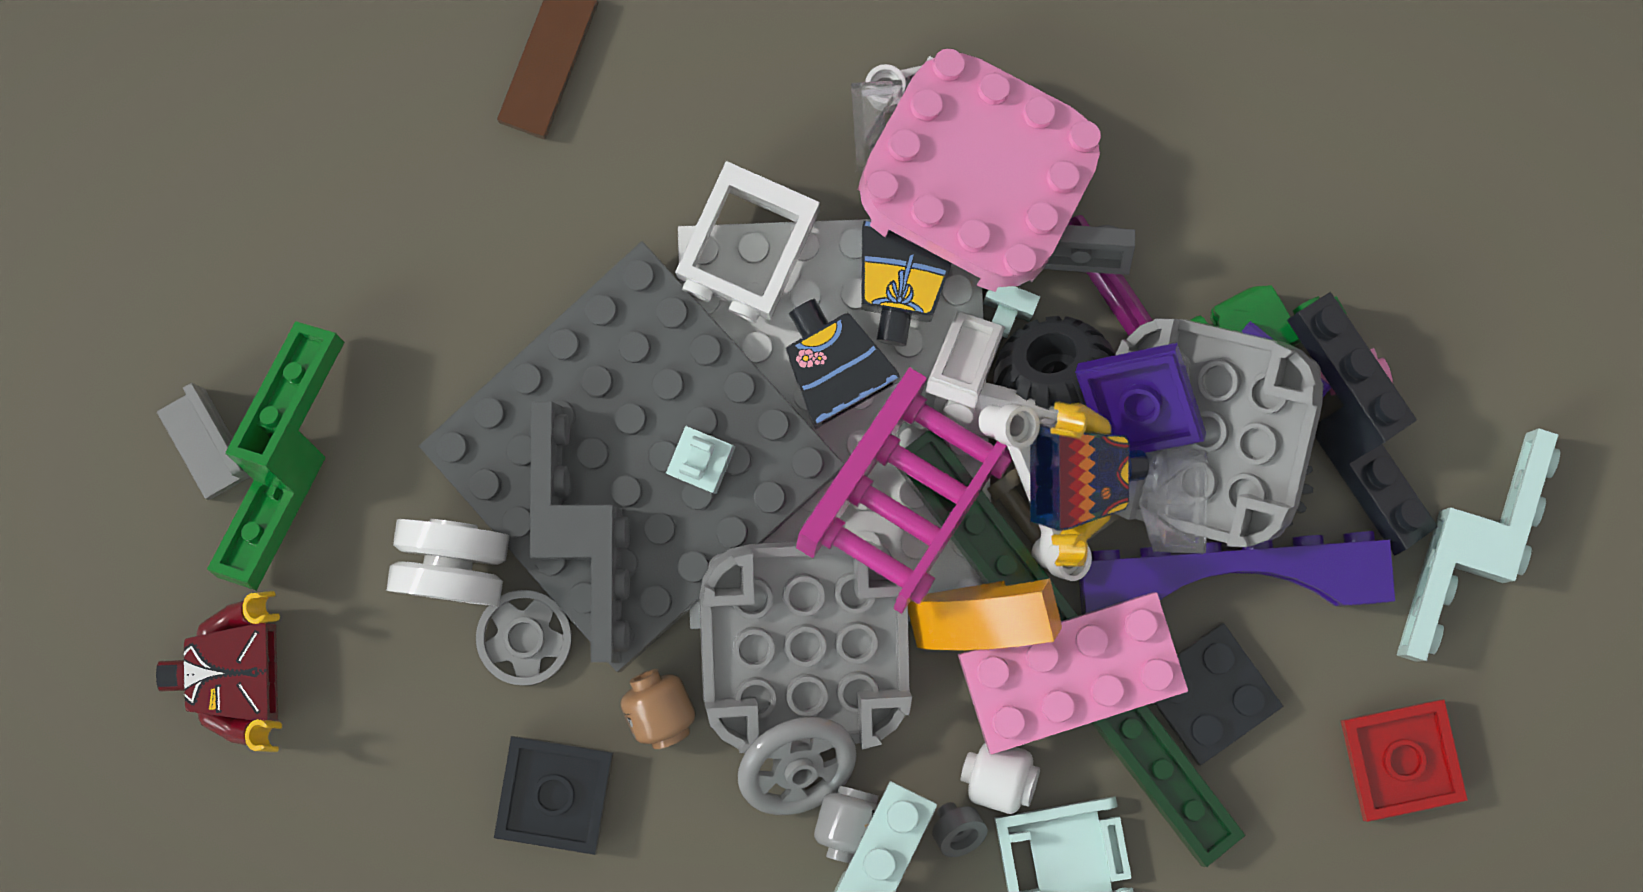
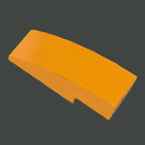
M1050 579L1006 586L1005 581L940 591L926 594L919 605L912 600L908 604V614L917 648L981 650L1054 642L1062 629Z

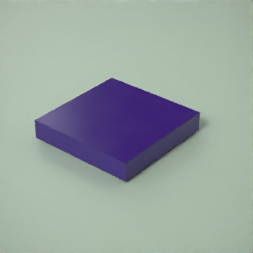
M1178 343L1078 363L1075 373L1087 407L1109 420L1112 433L1108 434L1107 437H1125L1128 441V449H1117L1107 445L1102 450L1107 453V450H1111L1113 452V459L1125 457L1127 454L1132 456L1205 441L1206 430ZM1109 452L1110 457H1107V455H1105L1106 460L1111 459V452Z

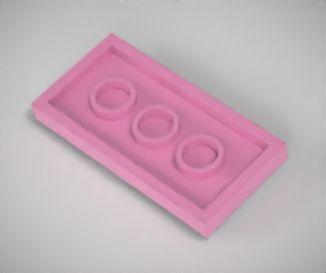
M1157 592L1148 593L1061 621L1062 629L1054 642L997 649L969 650L958 654L989 754L992 755L1188 692Z

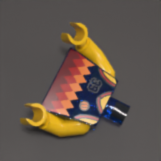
M1055 402L1054 409L1059 411L1057 424H1040L1037 438L1030 445V522L1061 531L1060 534H1053L1051 536L1052 545L1059 546V555L1055 560V566H1083L1088 554L1087 540L1110 520L1111 514L1127 508L1129 505V482L1147 478L1149 461L1144 451H1129L1127 436L1112 432L1109 420L1082 403L1066 404Z

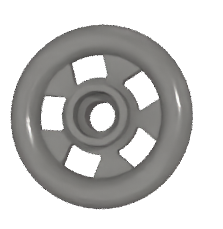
M820 717L796 718L776 725L758 737L744 754L738 770L740 791L751 806L765 813L793 815L812 810L822 805L823 798L828 793H838L839 786H845L851 777L856 764L854 740L843 726L832 720ZM804 738H811L810 744L804 741H795ZM835 748L836 758L823 763L820 753ZM773 758L772 771H760L765 760ZM818 777H822V778H823L820 782H818V783L815 784L814 786H812V787H810V788H808V789H806V790L804 789V787L809 786V785H810L811 783H813ZM774 784H778L786 789L781 795L768 792Z

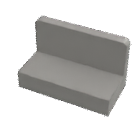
M190 383L183 387L185 396L158 410L157 414L204 498L211 500L248 479L250 476L225 454L233 437L205 388Z

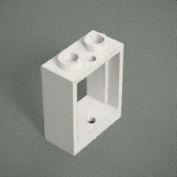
M726 161L675 271L678 280L684 282L682 290L706 302H710L712 296L731 303L728 310L745 320L756 323L759 316L771 320L820 213V202ZM729 193L796 222L763 297L696 268Z

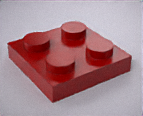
M1444 699L1340 720L1363 821L1369 822L1468 801Z

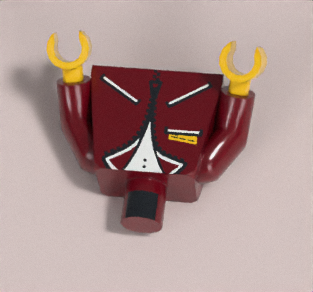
M274 591L251 593L243 601L227 605L202 622L197 629L195 637L184 640V660L159 661L156 668L158 690L160 692L185 691V709L188 712L198 713V719L202 726L231 743L247 745L253 751L278 752L279 747L272 746L269 743V733L272 728L282 729V723L276 721L278 720L276 624L266 623L275 622L280 619L279 613L269 614L266 610L267 599L276 596Z

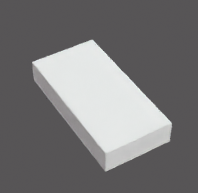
M957 310L929 377L925 392L975 408L1002 340L1005 326Z

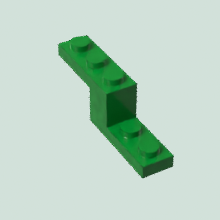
M295 321L225 452L229 458L253 479V482L207 568L217 578L257 591L326 458L299 429L345 343L335 332Z

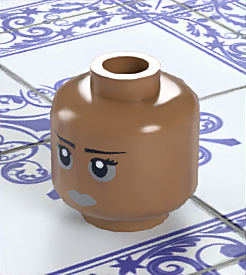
M652 669L635 676L629 681L632 689L623 696L620 705L632 734L638 742L651 744L653 749H662L683 740L690 734L689 726L694 722L696 712L680 677L673 674L660 676L658 669Z

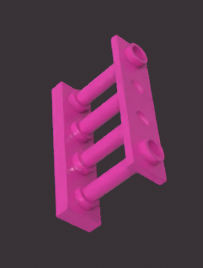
M910 367L800 530L796 544L798 550L813 559L822 545L828 549H831L834 545L895 583L902 589L898 594L893 609L901 614L911 600L918 605L922 602L936 579L928 574L991 475L1001 479L1013 460L1007 445L997 441L994 446L926 404L928 399L922 396L927 377ZM904 421L910 425L917 422L983 463L968 487L899 445L901 439L895 435ZM879 462L883 466H886L887 463L892 464L955 503L956 506L942 528H939L873 487L874 481L868 478V475L876 463ZM850 503L856 507H859L860 504L866 506L929 545V548L914 570L844 528L846 522L840 518Z

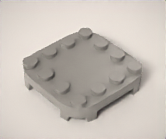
M1155 319L1139 326L1126 340L1121 341L1116 355L1178 343L1206 430V437L1204 442L1128 456V491L1121 487L1115 477L1116 469L1124 457L1112 459L1113 468L1110 471L1101 472L1098 469L1097 483L1099 489L1101 490L1104 486H1110L1113 492L1112 497L1108 500L1109 504L1119 498L1128 496V504L1125 509L1113 513L1128 520L1138 519L1225 542L1227 546L1249 547L1278 538L1291 524L1298 509L1322 408L1323 383L1320 378L1321 370L1318 363L1309 358L1302 350L1285 342L1187 319ZM1101 453L1100 459L1105 460V458H1102L1103 453ZM1147 456L1149 461L1148 476L1146 478L1130 480L1132 475L1130 458ZM1107 461L1105 467H1102L1103 462L1100 464L1101 469H1109L1112 466L1111 461Z
M867 541L873 546L880 549L881 551L893 557L887 548L877 545L871 541ZM797 542L747 544L731 548L725 553L714 556L710 560L708 570L702 578L699 596L703 699L710 727L715 730L723 741L739 749V753L744 754L751 744L769 729L783 722L803 717H820L840 724L849 732L855 744L860 743L862 749L882 745L881 740L898 728L905 715L909 716L912 702L909 688L908 606L902 614L893 609L902 588L834 545L831 549L822 545L814 559L796 548ZM804 738L795 741H804L810 744L811 738Z

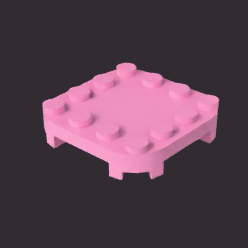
M943 49L937 53L935 58L926 61L913 76L869 155L857 190L860 191L862 205L872 220L870 226L882 236L886 237L890 230L979 277L978 287L996 292L998 287L1019 286L1029 280L1033 282L1044 269L1096 171L1100 155L1098 143L1101 133L1094 123L1088 121L1074 108L982 59L959 53L954 49Z

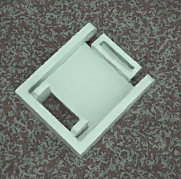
M1116 796L995 817L1008 892H1019L1010 842L1014 843L1025 840L1030 841L1038 888L1020 892H1134L1133 888L1123 887L1112 890L1111 882L1131 879L1120 817L1099 820L1097 812L1118 807Z

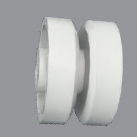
M397 519L393 545L402 552L423 555L424 562L422 564L398 561L390 565L386 591L499 607L503 581L494 574L472 571L473 563L498 565L505 562L510 535L478 529V526L448 520L430 519V522Z

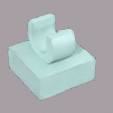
M1015 286L998 287L996 292L987 291L983 304L997 309L992 322L1005 326L1002 337L1007 338L1015 317L1030 322L1040 296Z
M685 426L666 474L717 494L736 447Z

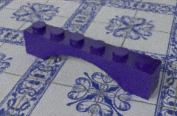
M1374 531L1345 533L1343 534L1344 543L1324 544L1323 535L1292 537L1293 547L1273 548V540H1268L1253 546L1242 547V550L1222 552V543L1212 542L1192 544L1191 554L1171 555V546L1140 548V558L1120 559V550L1118 549L1091 551V566L1087 574L1079 579L1081 612L1086 614L1152 592H1157L1159 600L1184 585L1206 577L1230 573L1261 574L1287 580L1316 593L1335 607L1394 602L1395 590L1390 540L1375 541Z

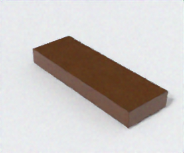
M543 0L498 115L497 121L500 124L546 140L598 6V0Z

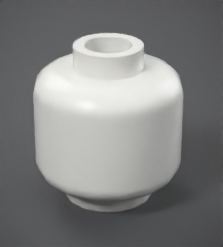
M984 743L978 754L969 751L962 769L961 781L969 783L968 795L971 802L1007 814H1013L1020 809L1021 805L1029 807L1037 786L1040 767L1033 766V756L1024 749L1014 747L991 755L988 752L986 743Z

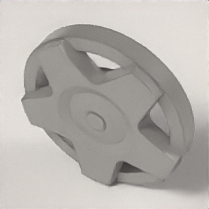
M517 590L502 595L499 607L488 606L485 609L476 630V646L484 666L498 679L513 685H534L551 678L566 662L572 645V630L567 615L552 598L531 590ZM521 598L534 599L525 610H519L509 603L512 600ZM553 612L561 623L563 634L550 628ZM492 617L498 632L485 642L487 625ZM544 657H558L546 671L539 674L541 660ZM510 661L513 664L516 676L505 673L494 663Z

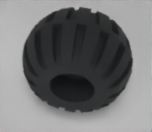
M1060 316L1046 317V321L1040 323L1036 319L1025 324L1023 329H1018L1012 334L1000 350L995 364L994 385L1017 390L1016 394L1026 401L1031 398L1035 400L1036 406L1049 410L1050 406L1054 407L1055 402L1066 404L1082 403L1087 406L1075 373L1078 363L1115 356L1116 354L1102 333L1079 319L1067 316L1062 320Z

